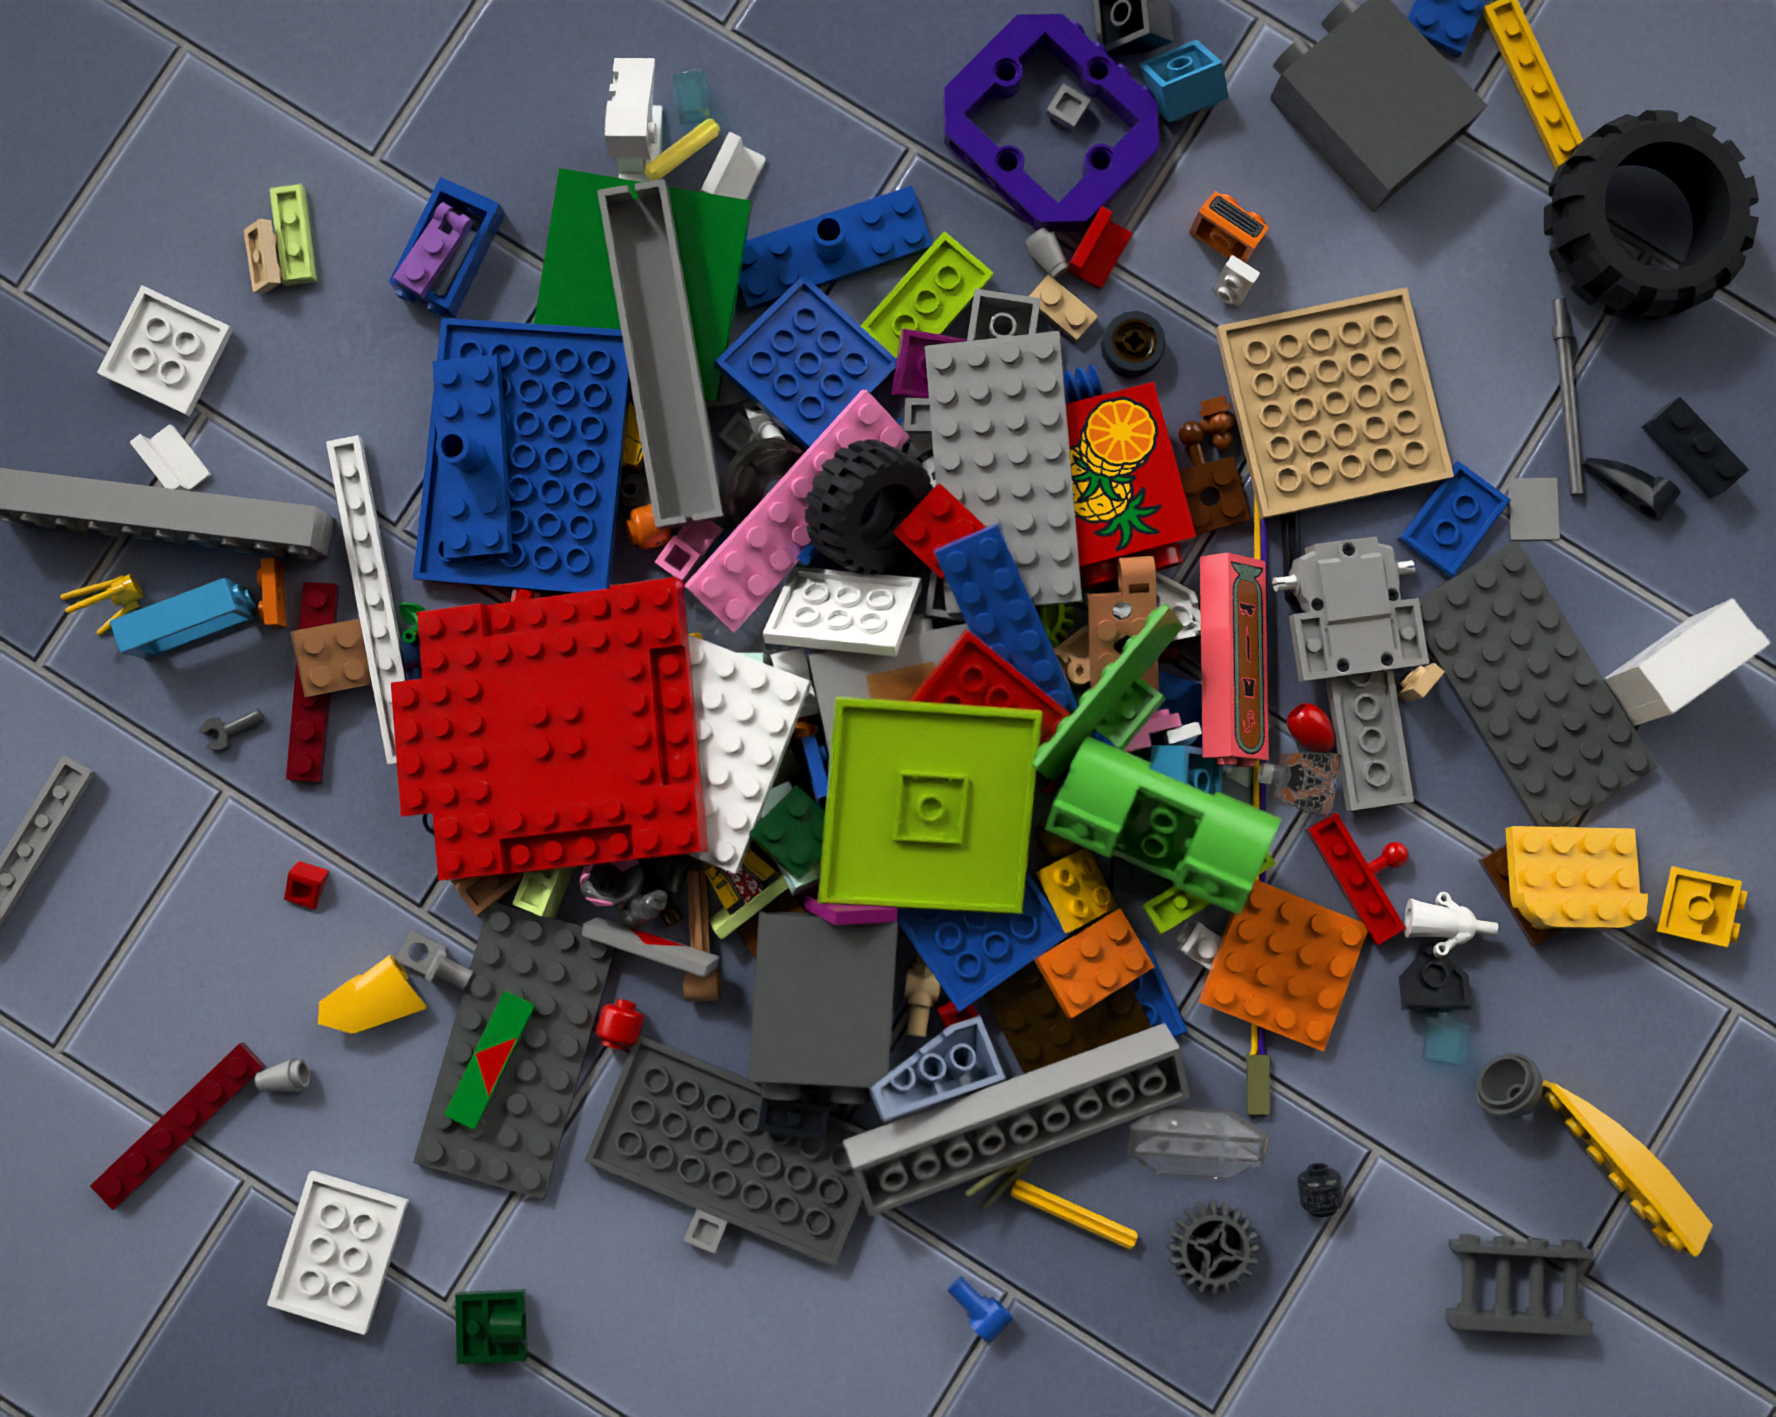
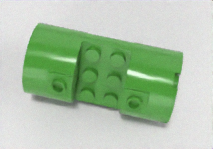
M1088 736L1070 766L1071 771L1053 804L1045 829L1107 857L1112 858L1115 855L1174 881L1175 887L1240 915L1281 818L1218 791L1212 796L1152 770L1153 763Z

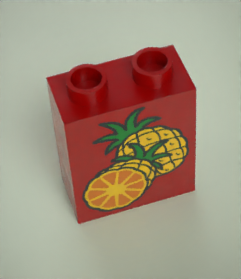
M1154 382L1066 404L1081 590L1092 589L1117 581L1116 565L1118 558L1153 556L1156 572L1184 563L1180 549L1186 548L1194 540L1196 533Z

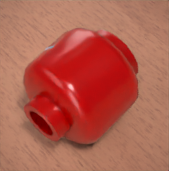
M617 998L616 1004H606L603 1006L596 1028V1034L602 1039V1045L627 1051L628 1046L637 1044L645 1020L644 1014L635 1010L637 1003Z

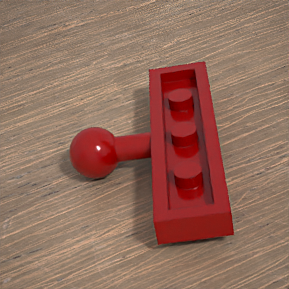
M1337 812L1305 829L1360 922H1363L1373 944L1380 945L1405 930L1404 923L1375 875L1388 867L1400 868L1404 866L1409 858L1406 846L1400 842H1390L1384 846L1381 856L1367 863Z

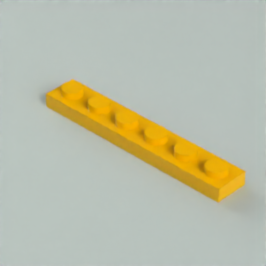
M1518 0L1495 1L1484 6L1482 14L1555 170H1557L1558 166L1570 157L1571 150L1579 145L1583 139Z

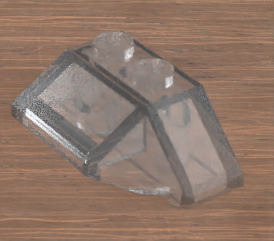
M1170 1105L1148 1113L1131 1124L1127 1156L1131 1159H1136L1143 1167L1155 1175L1224 1180L1244 1173L1252 1167L1258 1168L1263 1166L1269 1137L1267 1133L1230 1109Z

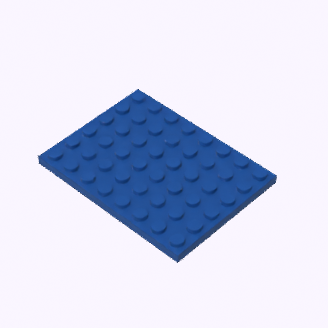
M441 318L437 361L495 354L501 357L513 554L455 560L444 559L439 465L436 452L435 397L433 390L413 579L418 581L560 593H579L610 588L631 390L621 329Z

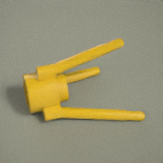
M122 574L112 580L62 594L60 598L67 600L107 589L102 593L65 609L66 613L69 614L109 597L116 606L123 604L124 607L97 631V635L102 636L111 629L110 620L124 616L140 607L137 600L144 595L132 574L126 576Z

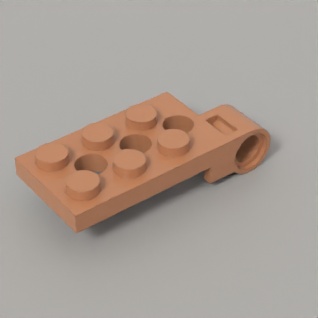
M1153 556L1118 558L1117 575L1120 592L1087 594L1090 689L1092 690L1101 680L1103 670L1110 663H1115L1123 654V651H1118L1114 648L1115 639L1120 635L1138 636L1146 626L1145 621L1152 611L1157 609L1156 571ZM1119 602H1127L1131 606L1129 615L1122 619L1116 618L1113 615L1114 606ZM1157 658L1141 678L1159 692Z

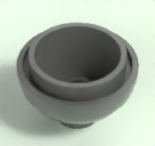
M1517 1053L1501 1055L1490 1061L1480 1072L1475 1085L1476 1099L1485 1111L1498 1118L1511 1119L1530 1114L1536 1109L1542 1094V1075L1536 1064L1525 1055Z

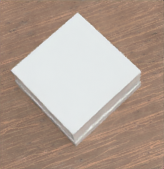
M1732 598L1688 618L1604 678V681L1632 726L1673 714L1771 643L1760 629L1757 630Z

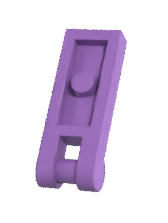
M442 202L435 210L433 219L393 276L395 282L424 298L471 229L472 219L464 214L457 215L453 212L451 206ZM446 224L453 227L449 235L442 231Z

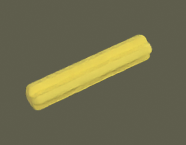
M711 118L706 119L646 164L645 176L649 177L651 181L662 179L717 137L718 131H720L719 125Z

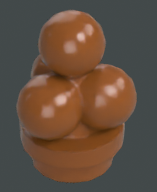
M1226 395L1201 401L1202 410H1199V414L1203 418L1200 424L1203 426L1205 434L1214 435L1213 444L1217 449L1226 450L1230 448L1233 443V437L1228 431L1234 428L1236 424L1235 415L1231 411H1226L1232 409L1231 402L1227 403Z

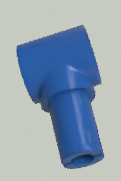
M962 1276L958 1277L947 1290L968 1311L967 1316L970 1318L968 1321L970 1326L989 1344L1014 1319L994 1297L989 1299L986 1295L982 1297Z

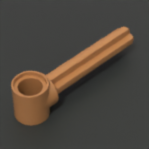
M692 869L687 872L690 947L711 953L707 875L704 869ZM717 968L705 977L684 972L683 990L686 1003L721 1000V977Z

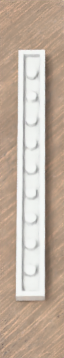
M356 435L328 441L326 444L388 765L397 764L391 682L406 681L407 676L362 437Z

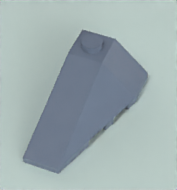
M977 1016L950 1025L905 1062L873 1085L870 1091L883 1122L934 1108L1002 1083L1006 1078L981 1016Z

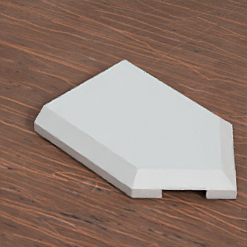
M1156 572L1157 609H1160L1163 604H1167L1183 625V628L1173 640L1201 635V612L1198 607L1199 602L1195 591ZM1127 602L1117 603L1113 608V615L1121 619L1127 617L1131 611L1130 604Z

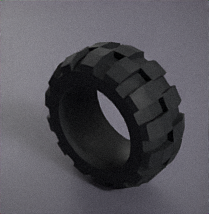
M1645 110L1639 116L1626 114L1604 124L1572 149L1567 161L1558 166L1548 187L1549 196L1553 197L1550 204L1544 207L1545 236L1554 235L1556 247L1548 253L1558 274L1567 270L1576 282L1570 289L1591 306L1599 301L1605 304L1604 312L1606 314L1631 321L1640 316L1651 321L1672 317L1713 298L1715 292L1729 285L1742 269L1746 259L1742 252L1753 247L1759 217L1750 215V206L1758 203L1759 197L1754 176L1745 178L1739 166V162L1744 160L1745 157L1732 140L1721 143L1713 136L1716 127L1691 115L1680 122L1678 121V113L1671 110ZM1636 165L1656 170L1671 179L1685 196L1692 214L1693 236L1689 251L1678 269H1658L1642 264L1628 255L1613 237L1606 218L1605 196L1610 178L1617 167Z

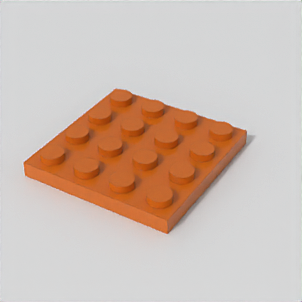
M1255 879L1240 915L1234 912L1230 914L1198 1002L1324 1052L1368 931L1363 922Z

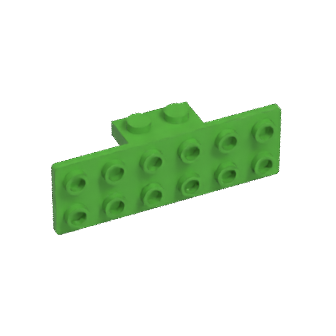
M1163 604L1160 609H1155L1150 613L1145 621L1146 626L1138 636H1132L1126 642L1123 654L1115 663H1110L1103 670L1101 680L1094 689H1089L1082 695L1079 700V707L1071 716L1065 717L1059 723L1056 729L1057 733L1051 741L1044 743L1036 751L1032 766L1054 783L1073 761L1088 736L1093 737L1096 732H1099L1120 750H1124L1166 699L1141 677L1183 628L1182 623L1167 604Z

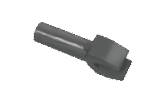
M259 709L228 723L222 722L220 718L212 717L203 723L199 732L207 734L217 729L220 734L218 740L207 744L206 748L224 751L231 748V737L233 734L264 721V717Z

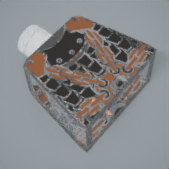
M1283 753L1280 754L1278 766L1261 763L1258 772V782L1275 785L1273 800L1317 817H1332L1342 754Z

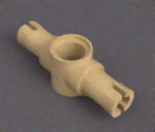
M918 952L916 953L915 963H912L911 968L907 970L904 998H907V1004H910L907 1035L926 1037L930 1007H934V1002H938L940 984Z

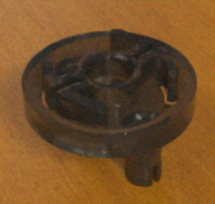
M780 438L760 439L742 448L729 462L722 478L721 499L728 517L739 526L764 498L765 486L773 480H780L805 451L794 443Z

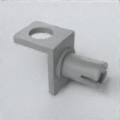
M413 930L408 934L396 956L398 962L424 974L425 981L430 983L432 978L438 976L463 990L473 973L472 970L446 958V946ZM420 942L427 946L428 956L423 961H413L408 955L409 947L414 943Z

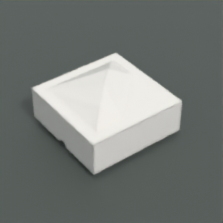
M1193 722L1168 730L1163 733L1162 737L1165 745L1189 746L1202 734L1199 722Z

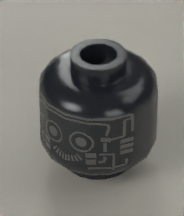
M1314 1163L1309 1165L1308 1169L1299 1175L1297 1182L1301 1207L1315 1217H1329L1336 1214L1337 1209L1341 1208L1344 1203L1343 1184L1340 1173L1335 1169L1328 1168V1165L1325 1163Z

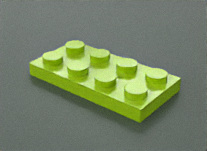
M944 231L861 324V327L897 358L902 328L942 335L972 302L975 288L983 289L993 278L994 272Z

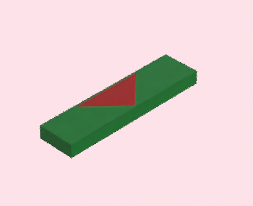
M507 990L503 992L444 1116L473 1130L477 1129L536 1004Z

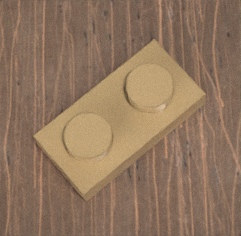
M258 219L244 229V237L253 293L266 294L281 284V267L277 261L276 235L273 233L271 220Z
M1049 274L1029 296L1041 298L1039 313L1075 343L1078 342L1098 318L1096 313Z
M1435 663L1425 667L1420 665L1416 670H1409L1399 682L1402 688L1398 691L1397 696L1405 703L1423 698L1445 671Z

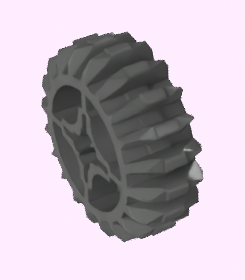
M1209 1200L1208 1210H1205L1200 1201L1196 1202L1197 1213L1193 1214L1186 1207L1183 1211L1188 1219L1185 1222L1178 1217L1174 1219L1180 1230L1170 1229L1168 1234L1173 1239H1176L1177 1242L1167 1243L1166 1248L1171 1252L1177 1253L1171 1255L1168 1260L1171 1265L1180 1264L1174 1272L1178 1277L1186 1275L1184 1283L1188 1287L1197 1281L1196 1290L1200 1293L1205 1291L1207 1284H1209V1290L1212 1295H1217L1218 1285H1221L1226 1293H1230L1231 1287L1229 1282L1234 1281L1238 1287H1241L1243 1283L1238 1276L1243 1273L1245 1276L1251 1277L1252 1272L1246 1267L1247 1264H1258V1259L1250 1255V1253L1259 1251L1260 1246L1257 1243L1249 1242L1254 1240L1258 1234L1255 1230H1247L1252 1222L1248 1217L1240 1220L1242 1211L1239 1208H1235L1230 1212V1204L1223 1202L1217 1211L1216 1201ZM1208 1221H1215V1224H1211L1205 1234H1191L1199 1225ZM1226 1223L1232 1225L1236 1230L1239 1239V1250L1234 1249L1225 1242L1227 1232L1224 1229ZM1212 1240H1216L1224 1250L1219 1249L1217 1252L1214 1251V1254H1210L1202 1244L1207 1245L1209 1242L1213 1244ZM1187 1244L1201 1251L1200 1262L1202 1266L1200 1271L1189 1263ZM1223 1260L1234 1261L1225 1270L1211 1273V1271H1215L1219 1262Z

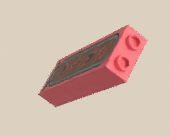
M1232 553L1200 556L1203 758L1216 759V765L1255 767L1256 760H1269L1266 564L1263 560Z

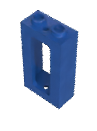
M440 177L389 280V283L397 291L395 295L411 304H414L415 300L426 304L425 309L437 316L443 317L446 313L455 318L505 216L500 203ZM442 202L451 206L453 211L456 208H463L480 216L482 222L445 295L440 296L428 291L425 297L421 298L395 282L393 276L433 219L435 210Z

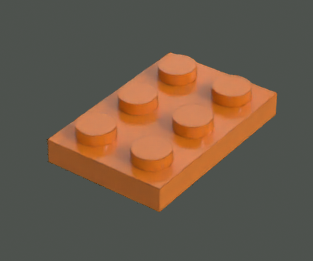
M1121 908L1116 909L1034 959L1068 1019L1075 1017L1155 967Z

